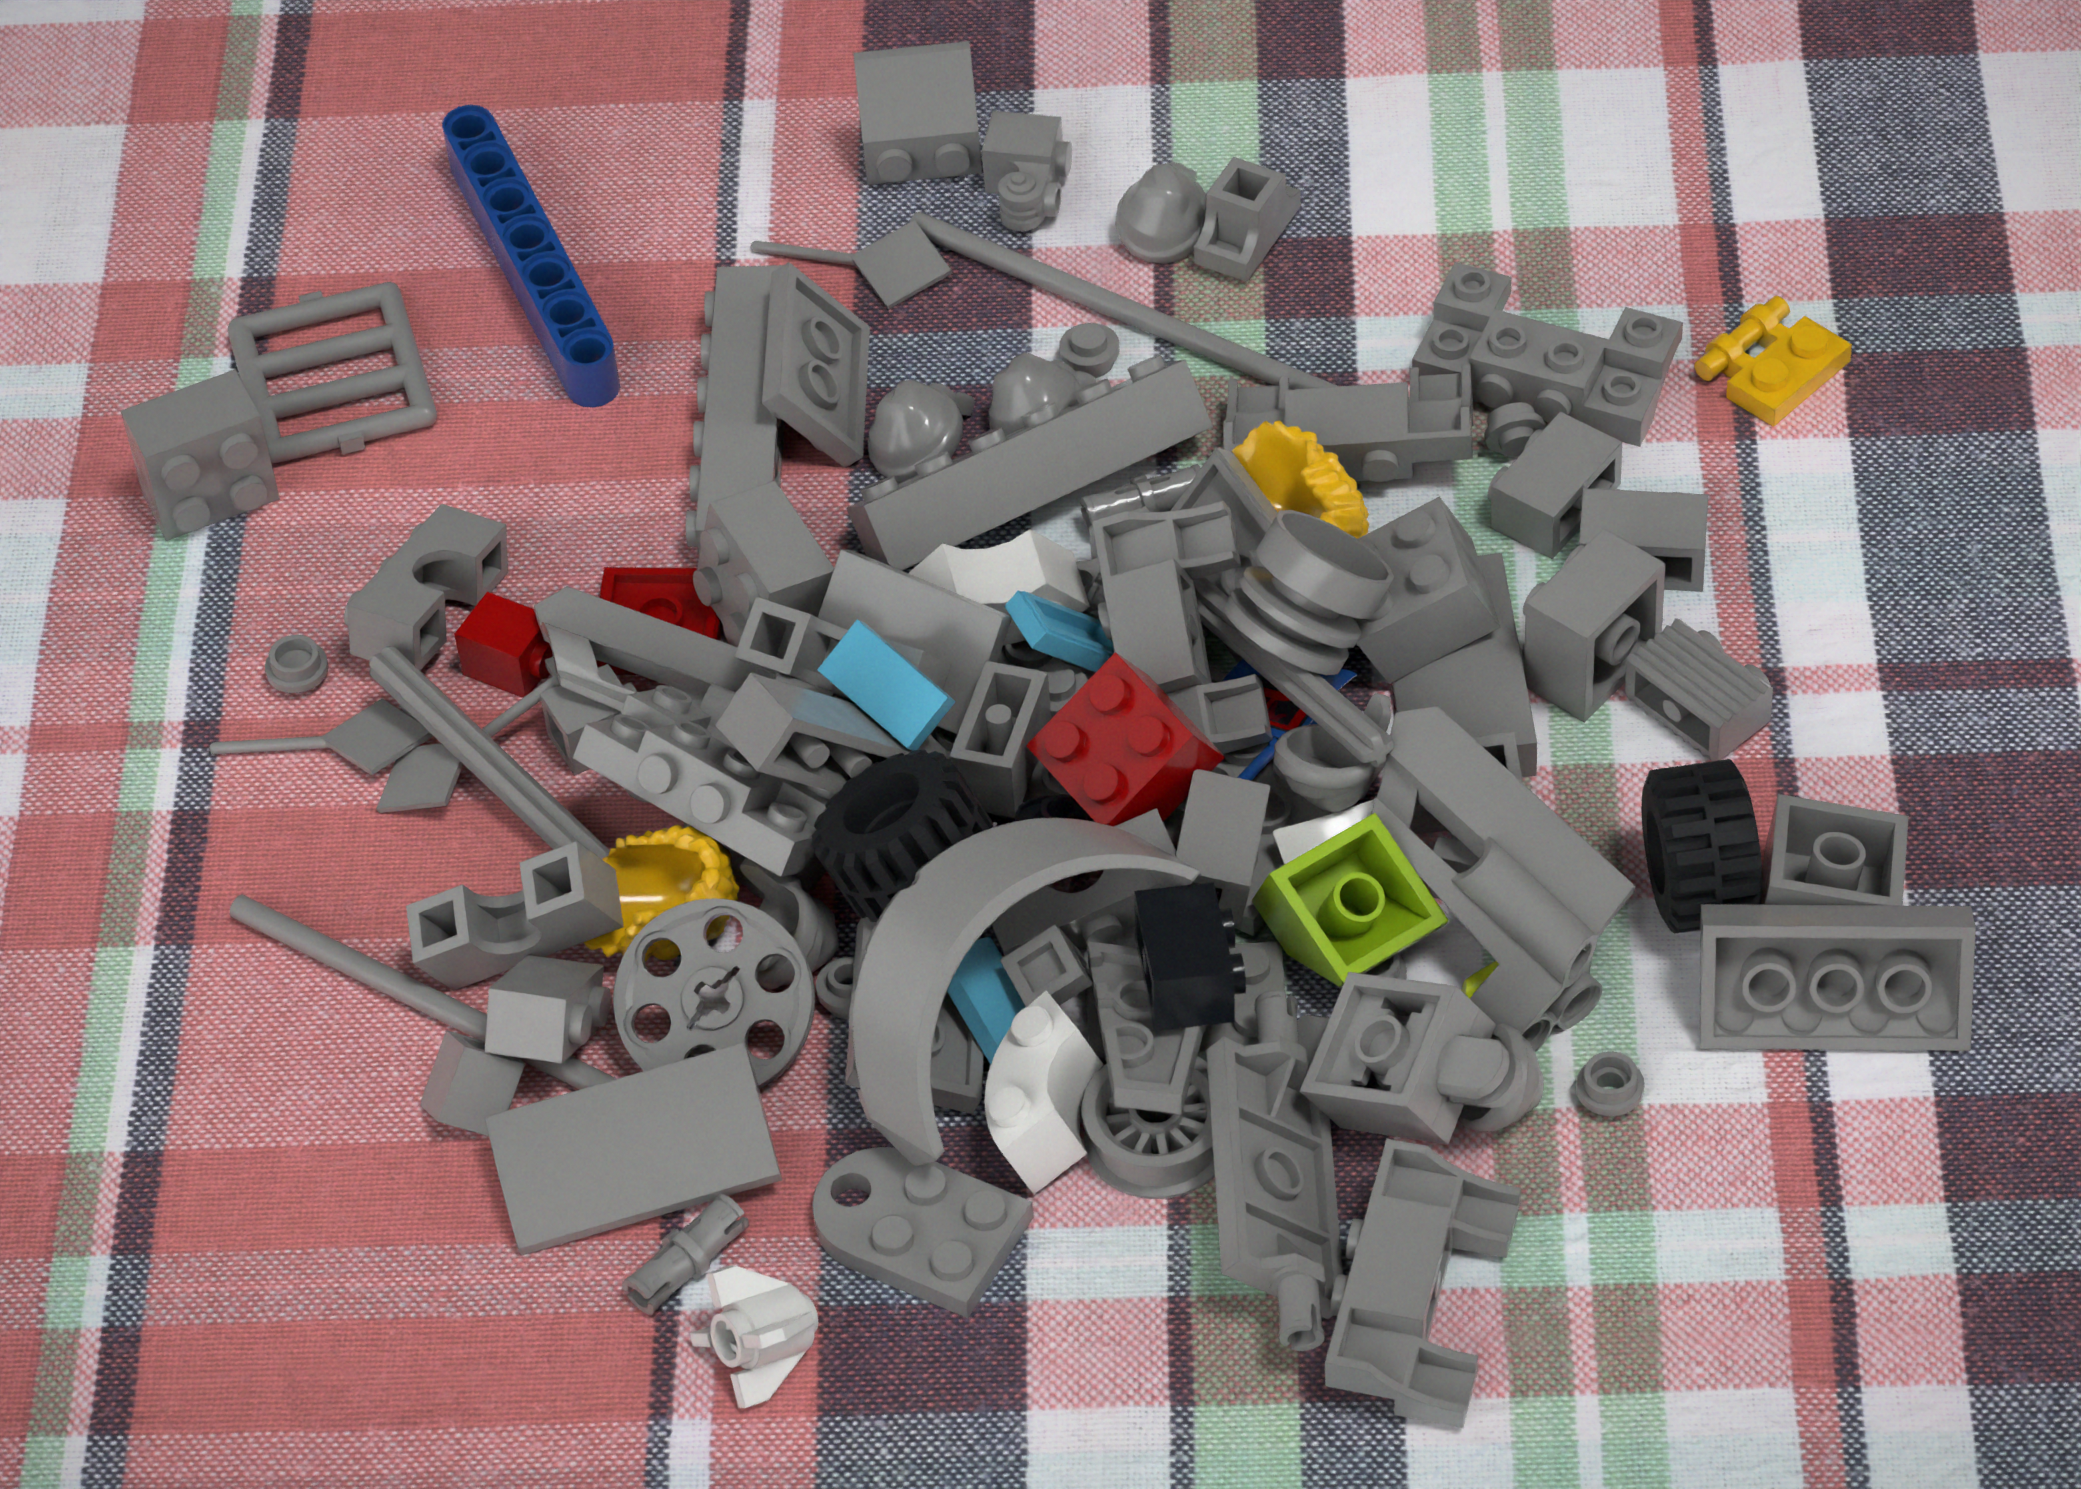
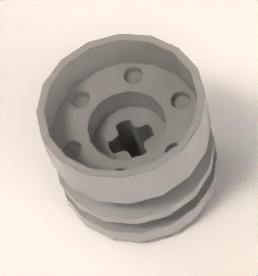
M1280 510L1256 550L1260 562L1265 567L1253 566L1246 568L1239 580L1242 588L1234 589L1224 606V610L1228 619L1241 633L1278 658L1307 671L1323 675L1338 674L1349 656L1347 648H1353L1362 634L1357 622L1353 618L1364 619L1372 617L1393 581L1394 575L1389 565L1373 550L1338 527L1309 514L1294 510Z

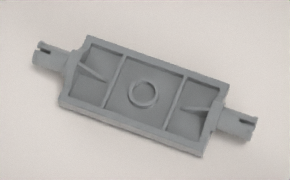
M1271 990L1259 995L1254 1003L1259 1041L1257 1044L1244 1046L1223 1036L1206 1050L1221 1274L1277 1297L1280 1343L1286 1347L1291 1344V1349L1296 1351H1308L1319 1347L1324 1342L1325 1333L1322 1328L1321 1317L1329 1319L1333 1316L1330 1313L1334 1283L1337 1275L1343 1274L1330 1117L1325 1115L1300 1092L1308 1072L1306 1047L1299 1045L1298 1001L1292 995L1287 997L1286 1001V992Z

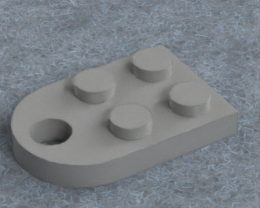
M875 1147L860 1150L836 1162L820 1179L814 1192L812 1205L817 1237L824 1250L834 1260L852 1270L965 1318H969L1034 1218L1032 1201L935 1161L914 1166L893 1147ZM850 1189H859L870 1195L866 1201L857 1206H843L835 1201V1198L840 1193Z

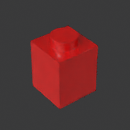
M487 591L454 633L464 676L524 698L533 691L541 679H546L551 675L546 669L545 660L553 657L550 643L543 639L533 608Z

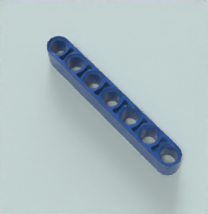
M478 105L459 106L451 110L442 122L451 173L568 397L582 407H599L611 402L620 390L612 337L498 124L486 108Z

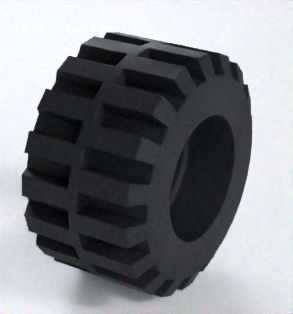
M914 750L907 755L899 753L890 756L880 763L876 762L842 786L843 788L825 804L826 810L817 817L814 824L816 831L812 834V846L815 848L814 853L855 913L861 918L868 917L871 922L877 923L880 915L898 891L911 886L916 872L922 866L952 845L994 826L987 812L950 758L947 759L943 753L937 751L927 753L926 750Z
M1725 759L1650 770L1642 791L1643 839L1654 899L1658 911L1670 931L1676 934L1700 930L1701 904L1760 905L1763 882L1757 824L1747 785L1732 760Z

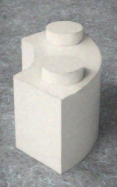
M1031 529L1010 542L987 549H960L942 543L908 573L1008 615L1010 614L1004 606L1018 590L1031 593L1080 613L1090 607L1073 552ZM1013 619L1011 620L1003 645L1026 640Z
M1047 990L1014 1017L1011 1027L1002 1039L993 1057L987 1076L984 1098L986 1120L994 1142L1033 1194H1036L1087 1154L1080 1137L1082 1100L1090 1080L1104 1066L1083 1035Z

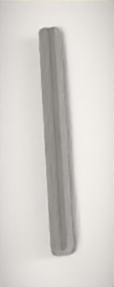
M1206 577L1193 580L1200 620L1203 625L1362 763H1370L1374 767L1386 763V755L1394 749L1392 737L1318 673L1304 670L1278 658L1241 633L1228 619L1224 610L1229 597Z
M387 646L370 659V676L553 850L578 841L601 859L609 855L610 850L396 648Z

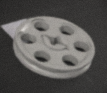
M717 898L700 899L677 905L658 915L644 926L632 940L621 959L616 974L613 993L614 1015L624 1046L643 1071L687 1059L694 1049L702 1046H709L719 1050L745 1042L755 1070L759 1089H761L784 1073L801 1052L813 1022L815 988L812 973L803 951L790 933L774 918L742 902ZM723 915L737 918L743 927V937L740 944L729 952L713 950L706 940V931L709 924L715 918ZM660 940H670L676 943L681 952V963L678 969L666 977H656L650 974L645 965V954L648 948L654 942ZM773 956L786 957L793 964L795 972L794 980L790 987L779 993H770L762 989L757 976L763 961ZM739 968V972L727 984L729 988L724 995L725 999L731 1004L729 1009L724 1014L713 1009L706 1016L702 1015L696 1026L689 1030L690 1026L700 1017V1010L705 1003L698 995L700 989L705 985L716 989L722 983L726 984L732 977L733 972ZM647 1006H661L670 1015V1031L659 1042H643L635 1033L634 1023L636 1016ZM764 1021L778 1024L783 1030L785 1037L781 1051L775 1057L769 1059L755 1057L749 1051L747 1044L751 1029Z

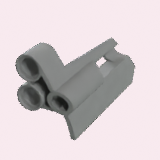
M1439 706L1395 713L1390 732L1394 749L1386 755L1378 795L1377 797L1375 796L1372 814L1376 813L1416 873L1499 963L1470 999L1495 1024H1507L1520 1031L1536 1052L1545 1043L1555 1025L1562 1029L1573 1027L1587 1017L1600 1000L1603 991L1602 985L1590 975L1592 956L1596 949L1598 938L1635 892V885ZM1416 802H1419L1479 858L1476 864L1465 872H1455L1410 830Z

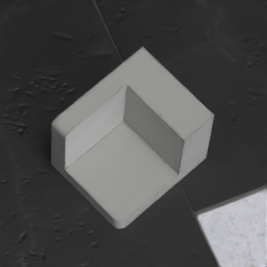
M1056 924L1000 959L1026 1007L1046 990L1060 1006L1093 985L1084 969L1087 966V962L1082 953Z
M446 1030L421 1099V1107L437 1122L489 1136L485 1117L509 1110L525 1064L518 1057L485 1053V1041Z

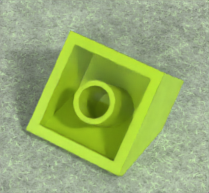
M1376 813L1371 814L1269 873L1251 900L1287 955L1339 987L1343 986L1348 972L1364 974L1449 922L1445 913Z

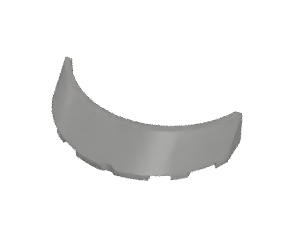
M1036 818L995 826L976 833L936 855L916 872L911 886L898 891L880 915L865 945L864 950L866 953L860 968L856 991L852 992L849 1027L852 1029L854 1059L861 1088L857 1092L867 1120L914 1166L934 1162L945 1151L937 1127L931 1091V1056L939 1011L950 982L965 955L981 934L1011 906L1046 885L1081 873L1106 869H1144L1163 888L1192 884L1201 874L1200 870L1132 833L1097 822L1069 818Z

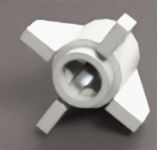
M727 1266L706 1273L714 1307H723V1311L712 1318L711 1326L690 1333L692 1345L696 1347L714 1346L718 1357L726 1366L731 1368L741 1366L744 1368V1370L730 1374L738 1408H747L768 1401L805 1352L812 1346L815 1332L818 1328L816 1308L812 1300L793 1285L739 1266Z

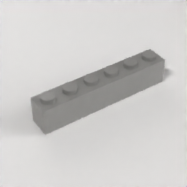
M783 265L717 267L715 291L705 292L706 327H712V333L702 334L701 336L702 369L708 370V377H698L697 381L699 413H705L704 421H694L693 428L695 457H701V465H691L690 497L692 502H697V510H687L686 512L687 546L698 547L699 556L701 550L700 536L705 529L709 502L776 480L781 488L785 421L771 414L768 408L762 404L771 273Z
M1161 355L1148 358L1127 368L1131 378L1111 387L1109 379H1104L1076 391L1075 396L1078 403L1061 411H1058L1056 403L1045 405L1023 415L1021 418L1025 427L1005 435L1003 428L998 427L970 439L968 443L972 451L955 459H951L949 452L946 451L917 463L914 467L918 475L900 484L897 483L895 476H890L860 490L864 500L846 509L866 556L902 571L923 561L942 543L954 547L1212 428V422L1186 360L1164 363Z

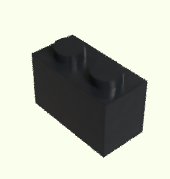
M1214 882L1134 891L1135 941L1154 1031L1235 1022V995L1246 993L1245 968L1241 953L1230 954L1229 949L1235 948L1233 914L1231 908L1220 909Z

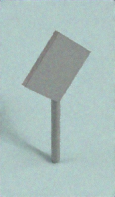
M915 220L855 254L757 240L751 244V249L754 252L856 266L888 310L952 274L950 267Z
M557 674L550 677L483 727L482 730L489 737H493L540 702V693L560 685ZM442 743L417 746L395 761L376 808L379 813L447 806L463 763Z
M380 699L323 736L213 742L209 750L212 754L217 755L331 748L370 775H373L427 741L433 735L420 722L384 699Z

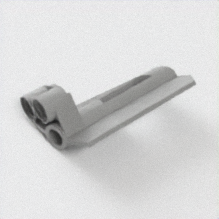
M568 586L534 605V612L543 639L549 642L551 646L556 674L561 687L622 711L628 694L637 692L601 680L596 660L652 679L688 694L693 699L692 706L712 716L707 728L712 737L735 750L737 749L715 725L730 704L735 692L742 686L750 673L836 698L835 692L776 671L775 674L763 671L734 657L738 647Z

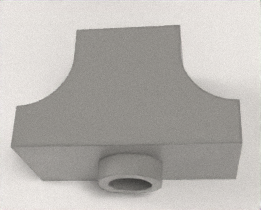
M1233 157L1206 193V217L1202 232L1194 246V264L1247 282L1301 207L1300 190L1286 185V174Z

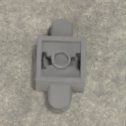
M1348 972L1330 1017L1304 1015L1297 1020L1299 1045L1306 1047L1308 1072L1300 1092L1342 1129L1449 1144L1464 1104L1487 1108H1501L1515 1096L1521 1086L1523 1077L1521 1062L1499 1040L1491 1039L1496 1024L1454 985Z

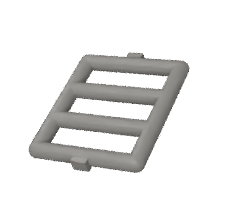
M393 282L376 284L323 297L321 291L298 296L300 303L234 318L228 324V334L238 372L261 416L271 464L337 448L341 449L342 455L366 449L364 444L366 441L428 427L434 424L437 419L436 407L400 288ZM373 309H382L386 325L262 355L258 354L254 339L256 337ZM389 348L394 350L397 366L272 396L269 394L265 378ZM405 388L410 404L408 407L284 437L280 435L276 420Z

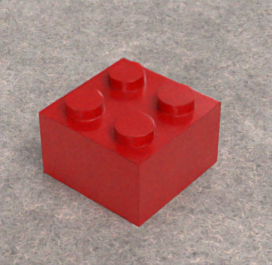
M1116 652L1026 745L1095 822L1112 827L1156 808L1162 821H1164L1188 796L1193 772L1197 769L1212 772L1225 758L1148 674Z

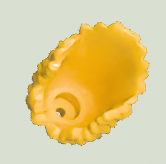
M1280 420L1275 421L1273 424L1264 421L1258 428L1255 427L1249 432L1242 444L1234 447L1232 452L1277 512L1280 510H1294L1312 515L1338 527L1356 539L1368 533L1369 522L1367 518L1369 513L1364 505L1362 493L1357 490L1356 481L1349 477L1345 468L1339 463L1338 455L1332 452H1324L1323 446L1317 443L1318 439L1315 433L1310 431L1302 432L1298 426L1287 427Z
M674 825L669 829L663 828L654 833L647 830L641 836L630 834L626 836V839L617 838L615 841L616 847L611 848L609 855L602 858V860L616 870L624 927L585 941L584 944L590 950L602 949L604 955L608 958L619 952L624 955L632 940L644 926L658 915L677 905L689 901L712 898L737 901L739 886L736 884V876L732 873L731 853L720 842L692 826L683 828L680 825ZM730 915L719 916L709 924L706 931L707 942L717 938L724 932ZM660 940L654 942L648 948L645 954V961L652 955L661 960H671L681 955V952L676 943L670 940Z

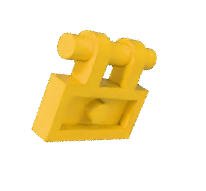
M1780 296L1772 297L1764 305L1755 304L1741 316L1740 325L1731 333H1721L1709 342L1705 348L1706 354L1694 364L1696 373L1703 380L1711 381L1720 372L1730 377L1727 381L1726 398L1772 427L1777 425L1851 361L1852 350L1851 343L1806 316L1802 317L1791 328H1787L1779 323L1790 314L1788 303ZM1755 343L1765 348L1755 358L1745 353Z

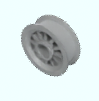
M1197 1056L1182 1115L1116 1107L1114 1105L1107 1063L1096 1072L1084 1092L1082 1119L1085 1127L1084 1144L1087 1158L1094 1171L1103 1181L1111 1187L1131 1196L1146 1199H1166L1195 1191L1215 1177L1208 1066L1206 1061Z

